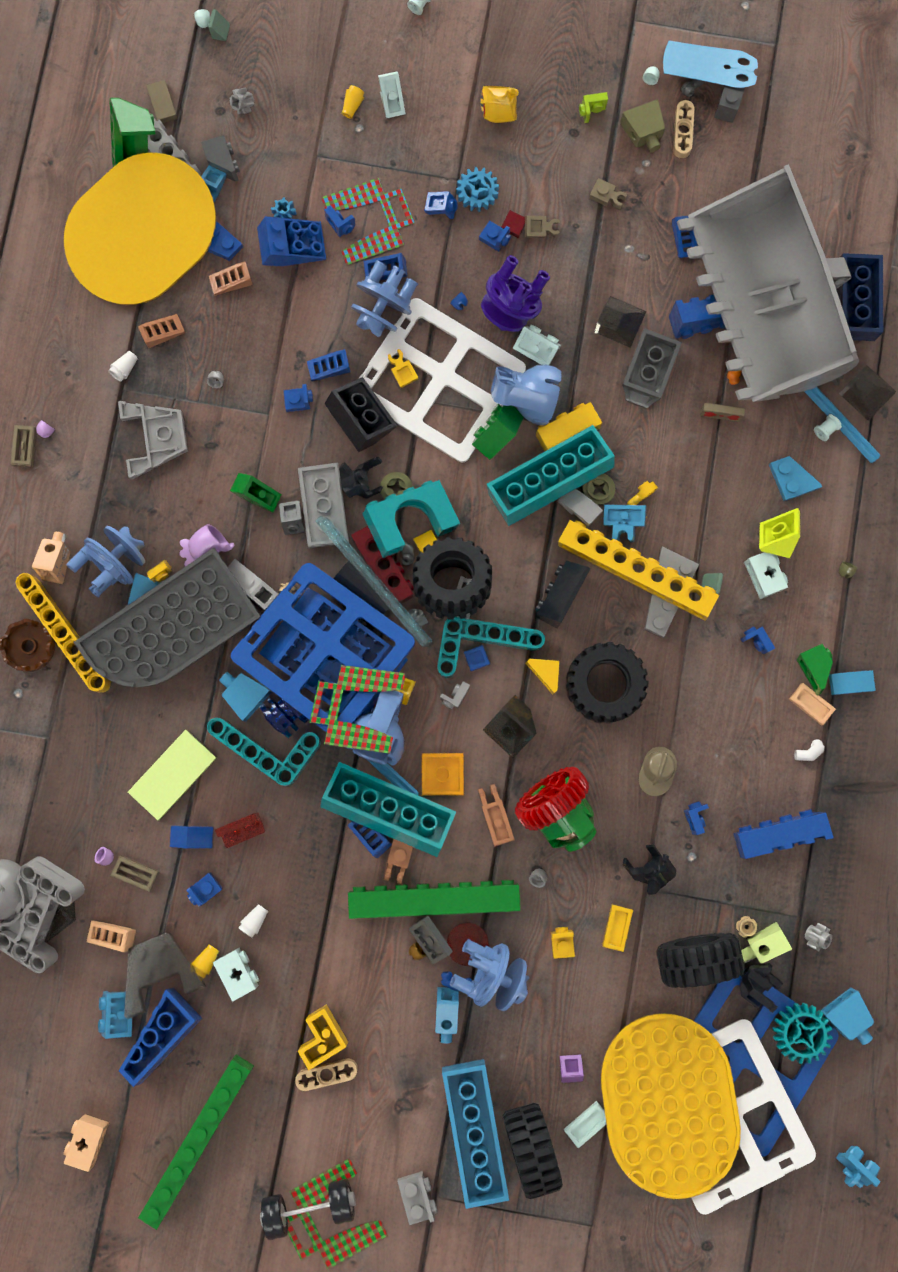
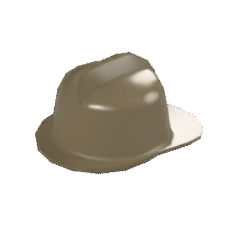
M655 747L647 752L638 780L641 789L646 794L660 796L669 790L677 768V760L671 750L665 747Z

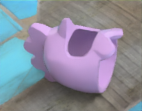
M207 524L197 530L190 540L183 539L180 541V545L183 547V550L180 551V556L187 559L184 563L187 566L212 548H215L218 553L221 551L227 552L235 545L234 543H228L215 527Z

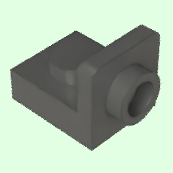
M300 501L279 504L284 534L304 532Z

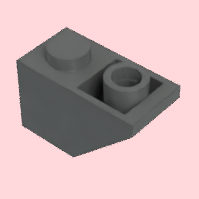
M224 135L201 142L208 165L226 173V178L239 181L236 173L240 172L237 161H232L230 155H233L234 152L231 143H226Z

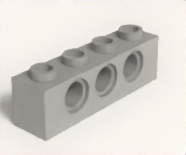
M154 118L155 135H148V153L172 154L171 156L184 161L201 175L197 166L189 163L190 159L183 149L179 150L177 148L178 143L172 135L168 136L165 131L167 130L160 120L156 121Z

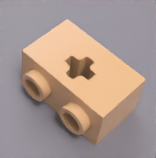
M86 1114L79 1120H76L71 1130V1133L74 1135L64 1150L63 1155H66L64 1164L89 1172L95 1166L109 1122Z

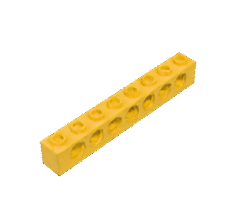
M569 520L558 541L559 547L704 621L708 618L719 597L713 588L709 586L702 587L697 584L695 579L688 576L684 578L678 575L679 572L671 567L666 569L660 566V562L653 558L647 559L641 556L639 551L623 547V544L618 540L605 538L604 534L598 530L591 531L587 529L586 525L576 520L573 522ZM580 537H586L589 542L583 545L577 540ZM604 546L607 552L600 554L596 551V548ZM622 555L626 561L617 563L614 557ZM639 564L643 566L644 571L637 573L633 570V566ZM653 574H659L662 576L663 580L661 582H655L652 580L651 576ZM677 583L680 585L681 590L675 592L670 588V585ZM697 593L700 600L692 601L689 598V594Z

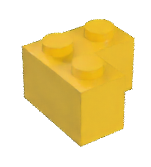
M327 1004L306 1018V1022L315 1037L301 1045L298 1053L308 1070L343 1050L348 1044L347 1038Z

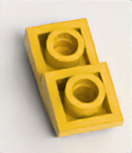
M163 560L147 572V576L154 583L157 581L161 582L169 576L168 573L172 571L171 566L166 560Z

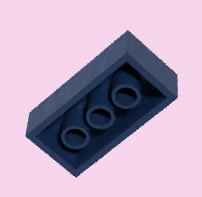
M843 253L840 257L845 258L851 279L836 290L852 339L875 341L883 333V255Z

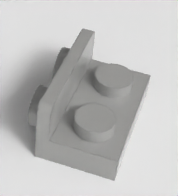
M423 1171L398 1178L397 1182L409 1225L428 1219L430 1223L435 1222V1214L438 1211L435 1200H431L429 1196V1191H432L429 1178L424 1177Z

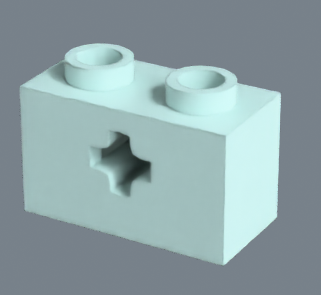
M763 552L744 562L760 599L788 588V579L785 573L780 570V561L777 555ZM764 572H770L771 575L766 576Z
M240 948L213 962L232 1002L259 986L257 983L259 978L254 970L251 971L248 965L249 958L244 950L241 951ZM241 970L242 974L235 976L234 972Z

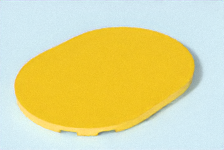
M142 153L126 158L107 172L73 206L64 230V249L68 264L78 281L87 290L103 300L120 305H134L152 301L169 290L208 251L216 229V211L213 197L202 177L191 166L176 157L162 153Z
M667 1013L652 1014L641 1017L625 1026L610 1043L601 1069V1090L607 1132L616 1161L636 1185L657 1196L670 1199H685L703 1194L712 1189L711 1187L727 1175L733 1165L740 1145V1119L728 1058L723 1048L708 1030L693 1020L680 1015Z

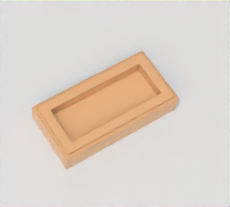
M801 683L789 698L791 702L820 725H824L836 710L822 697L817 696L804 683Z

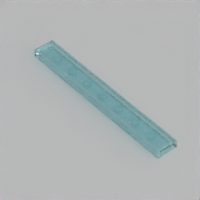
M320 516L315 522L419 644L422 647L430 645L432 639L332 522L328 518Z

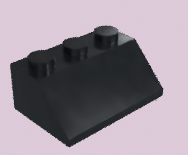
M363 377L332 390L324 403L358 452L373 446L397 427L393 418Z
M567 560L564 566L560 564L554 574L558 576L554 583L550 582L545 590V593L548 594L545 601L540 599L535 609L538 612L536 618L558 628L591 568Z
M348 561L333 579L388 618L391 615L388 606ZM358 619L365 627L369 626L371 630L375 629L364 619Z

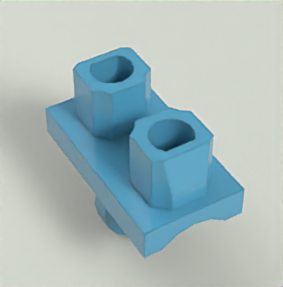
M851 1146L846 1153H839L836 1157L845 1166L843 1169V1173L846 1175L844 1182L849 1187L857 1185L861 1188L863 1185L868 1186L870 1184L877 1187L880 1180L876 1177L880 1167L871 1160H867L863 1165L860 1160L864 1152L858 1146Z

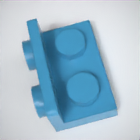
M103 991V996L99 998V1010H102V1019L98 1021V1032L105 1039L132 1037L133 992Z

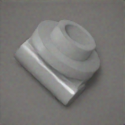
M411 609L404 617L410 632L428 623L423 611L420 609Z

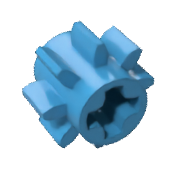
M285 197L279 201L275 200V207L271 208L272 214H274L273 217L292 219V215H297L296 209L293 208V201L288 202L285 200Z

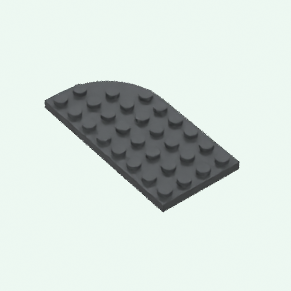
M212 548L74 641V644L87 663L102 677L124 686L147 687L173 678L256 622L261 615L217 550Z

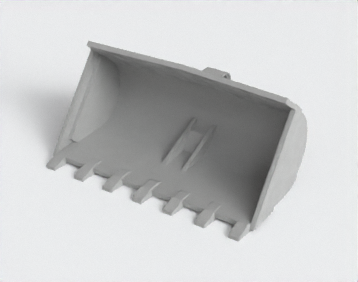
M789 164L785 165L783 169L689 214V218L677 221L679 230H693L698 246L688 248L686 251L689 258L703 259L707 274L696 277L699 286H711L716 302L706 305L708 314H721L726 330L715 334L718 343L731 342L737 359L725 362L728 371H742L748 387L735 391L738 400L752 399L753 402L777 399L780 398V395L803 392L830 382L857 366L859 363L857 351L836 290L851 279L850 271L844 257H825Z

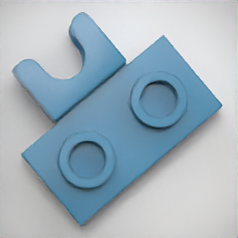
M604 505L603 525L613 526L612 539L619 541L620 535L625 532L628 534V540L634 542L635 527H645L646 505Z

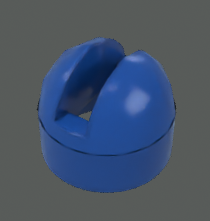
M460 292L450 304L457 310H463V305L467 306L468 300Z

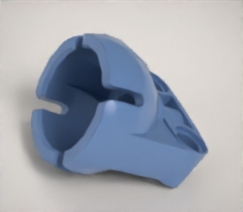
M546 364L536 365L524 373L513 371L506 367H496L491 386L492 398L498 404L516 406L522 416L533 424L547 425L554 414L560 388L553 385V383L558 385L561 382V371L554 366Z
M396 690L380 692L376 707L372 708L371 712L359 716L354 724L365 726L393 737L390 754L353 749L354 754L378 764L385 765L388 763L395 765L402 758L405 745L403 733L398 724V715L404 693Z

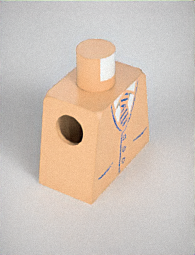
M54 532L52 540L43 539L41 541L32 568L43 581L59 584L64 582L67 570L66 564L70 557V551L64 544L66 534Z

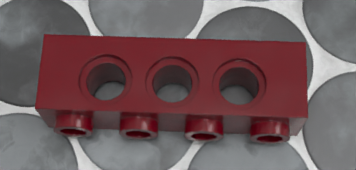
M368 526L352 534L351 537L391 608L393 609L413 598L412 591H414V587L409 579L407 581L404 579L402 574L405 571L400 562L395 563L392 556L395 554L383 558L379 550L376 552L369 550V546L376 542ZM388 561L390 566L388 569L382 570L379 568V563ZM393 578L400 580L399 586L395 588L389 586V581Z

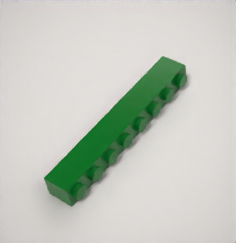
M501 880V884H493V881H480V885H472V882H459V886H451V883H438V887H429L428 883L417 884V888H408L407 884L395 885V889H387V885L374 886V890H366V886L353 887V891L348 892L349 919L520 911L519 884L514 883V880Z
M237 1054L231 1060L138 1219L152 1228L158 1229L253 1069V1064Z

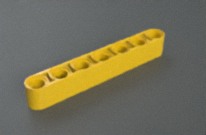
M28 573L20 574L16 579V587L87 687L99 693L108 691L111 681L102 677L92 667L88 671H84L83 665L87 661L79 650L76 654H72L71 650L75 645L74 641L79 639L80 636L42 583ZM31 579L32 584L26 589L25 583ZM43 596V602L37 605V598ZM54 612L55 618L49 622L48 616ZM66 628L67 634L65 637L61 638L60 632L62 629ZM98 678H102V686L96 688L95 681Z

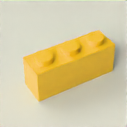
M591 402L586 405L581 403L574 407V411L568 414L566 412L561 413L556 417L555 421L547 425L538 426L535 436L544 452L594 425L596 430L600 429L602 421Z

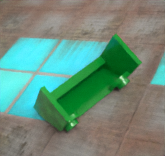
M119 97L109 99L113 167L126 158L148 153V135H155L153 114H149L148 109Z

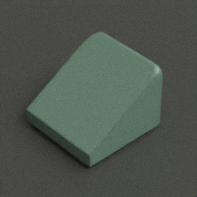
M213 9L208 25L212 39L226 41L230 24L217 10Z
M704 574L701 586H709L716 590V594H719L723 574Z

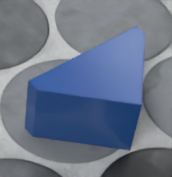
M171 826L170 847L213 848L214 827Z

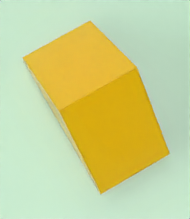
M529 659L525 663L552 695L558 690L559 661Z

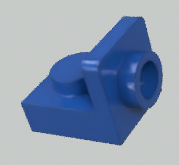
M449 191L428 192L424 211L428 215L446 214L449 219H454L455 211L458 207L457 200Z
M331 205L324 209L326 220L339 237L349 234L354 229L355 218L353 215L343 219L341 213L338 210L335 211Z
M489 220L479 235V240L499 252L502 246L506 247L511 239L509 235L510 227L506 226L503 229Z
M302 384V388L283 390L286 412L311 409L310 402H313L312 390H308L306 384Z
M755 626L743 632L745 636L740 639L744 642L753 637L755 648L759 652L761 651L762 654L775 649L763 626L757 630Z
M698 801L688 805L689 809L684 810L692 835L705 833L703 828L706 826L702 815H698V812L709 807L708 804H701Z
M210 872L186 891L189 893L187 897L190 902L200 907L223 888Z

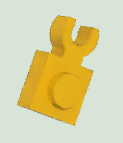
M398 349L399 358L393 359L388 354V360L392 365L396 366L391 371L400 388H403L418 380V376L409 360L403 362V353Z

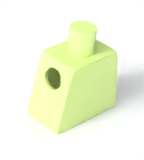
M775 922L757 932L754 936L749 937L747 940L750 946L741 951L745 963L757 957L761 964L792 950L781 928ZM761 945H765L764 948L759 949Z

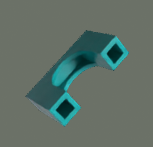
M432 480L427 481L416 489L410 487L397 496L396 494H391L381 502L377 500L372 501L366 505L363 512V517L383 558L402 551L405 546V542L395 522L396 511L403 507H415L422 510L428 516L437 537L455 531L460 525V521L440 480L432 482Z

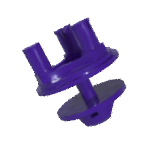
M512 255L506 258L497 273L489 277L486 283L487 294L482 299L481 308L485 316L494 325L499 327L501 331L516 332L522 330L529 319L537 317L541 312L542 302L540 296L550 276H548L549 274L546 271L540 270L534 281L529 283L525 279L512 274L519 262Z

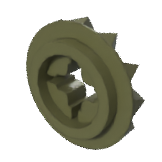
M392 472L386 475L380 484L383 487L381 491L383 498L385 499L387 496L394 494L393 489L390 488L395 487L397 481L402 491L399 490L396 496L412 487L409 477L400 472Z
M603 473L583 485V494L597 505H604L611 501L615 494L614 481ZM605 484L602 489L603 494L599 492L594 495L596 489L594 485L599 487Z

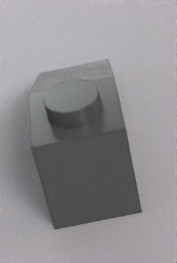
M744 74L736 76L739 81H747V76ZM724 85L714 118L733 123L745 87L735 88Z

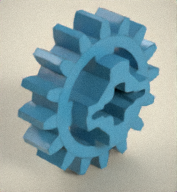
M475 167L474 172L467 169V175L461 174V180H457L456 194L458 195V201H463L464 208L469 205L470 211H473L474 207L477 208L478 212L481 211V207L488 210L489 204L494 205L495 199H498L499 184H497V177L492 178L491 171L486 174L485 168L478 171V168Z

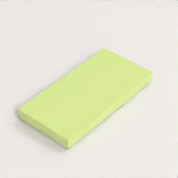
M185 730L134 784L128 793L152 816L160 820L217 757L188 730Z

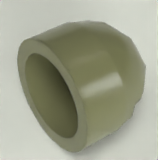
M842 561L839 567V574L841 577L851 578L858 568L851 563Z

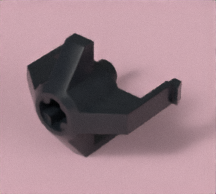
M379 456L358 465L353 471L345 462L341 464L339 468L341 486L349 498L358 495L368 499L381 493L382 486L370 491L367 477L369 469L383 462Z
M654 844L646 845L647 850L652 855V861H649L643 867L634 868L627 858L623 859V866H625L635 881L648 884V895L656 894L676 877V868L669 860V856L663 854L662 857Z
M770 963L748 966L740 977L741 996L757 1009L762 1004L773 1013L778 1006L766 997L763 992L765 990L768 992L772 986L779 990L783 983L770 973L773 967Z

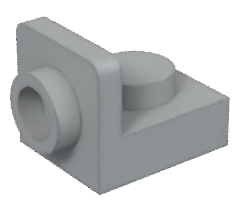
M464 681L461 685L457 684L451 694L454 696L453 699L441 694L442 704L450 709H453V707L459 708L470 689V685Z

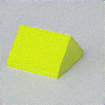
M798 508L760 523L759 549L762 552L790 558L800 538V510Z

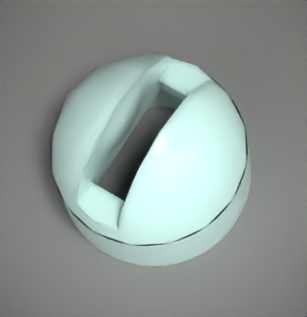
M204 9L197 10L194 13L197 25L201 28L208 27L210 12Z
M648 67L643 75L644 82L648 85H655L659 80L660 71L656 67Z

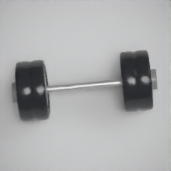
M348 1179L329 1183V1202L287 1212L281 1194L263 1198L261 1201L260 1222L266 1238L274 1240L287 1236L288 1216L330 1207L335 1224L339 1225L353 1221L356 1199Z

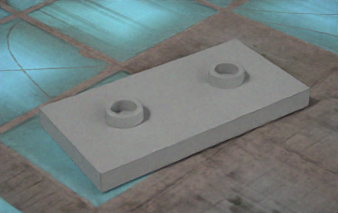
M331 463L298 468L308 548L349 543L339 464Z

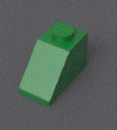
M238 473L230 489L232 493L270 512H274L282 495L252 475Z
M823 644L801 653L797 658L798 664L817 696L826 687L833 663V656L828 648L825 649Z

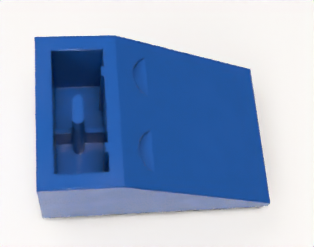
M265 216L257 227L262 265L288 266L326 260L320 221Z

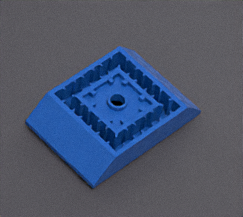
M309 587L293 607L294 610L325 632L330 630L344 612ZM283 621L259 654L292 677L313 651L316 644ZM358 621L341 640L343 646L374 668H377L393 649L389 643ZM407 658L403 660V662L399 665L395 672H400L402 667L408 661ZM326 659L304 687L316 695L319 681L337 684L340 668L343 664L336 659ZM324 688L321 699L331 705L334 689ZM343 690L339 708L340 713L343 712L359 691ZM380 692L377 693L362 714L371 711L377 703Z

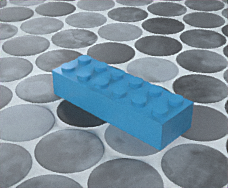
M481 1059L442 1067V1076L465 1208L509 1201L485 1060Z

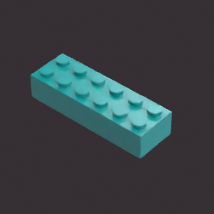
M594 425L487 483L488 495L507 525L510 526L614 468L615 455Z
M341 762L338 763L320 805L323 809L435 857H438L456 814V811Z

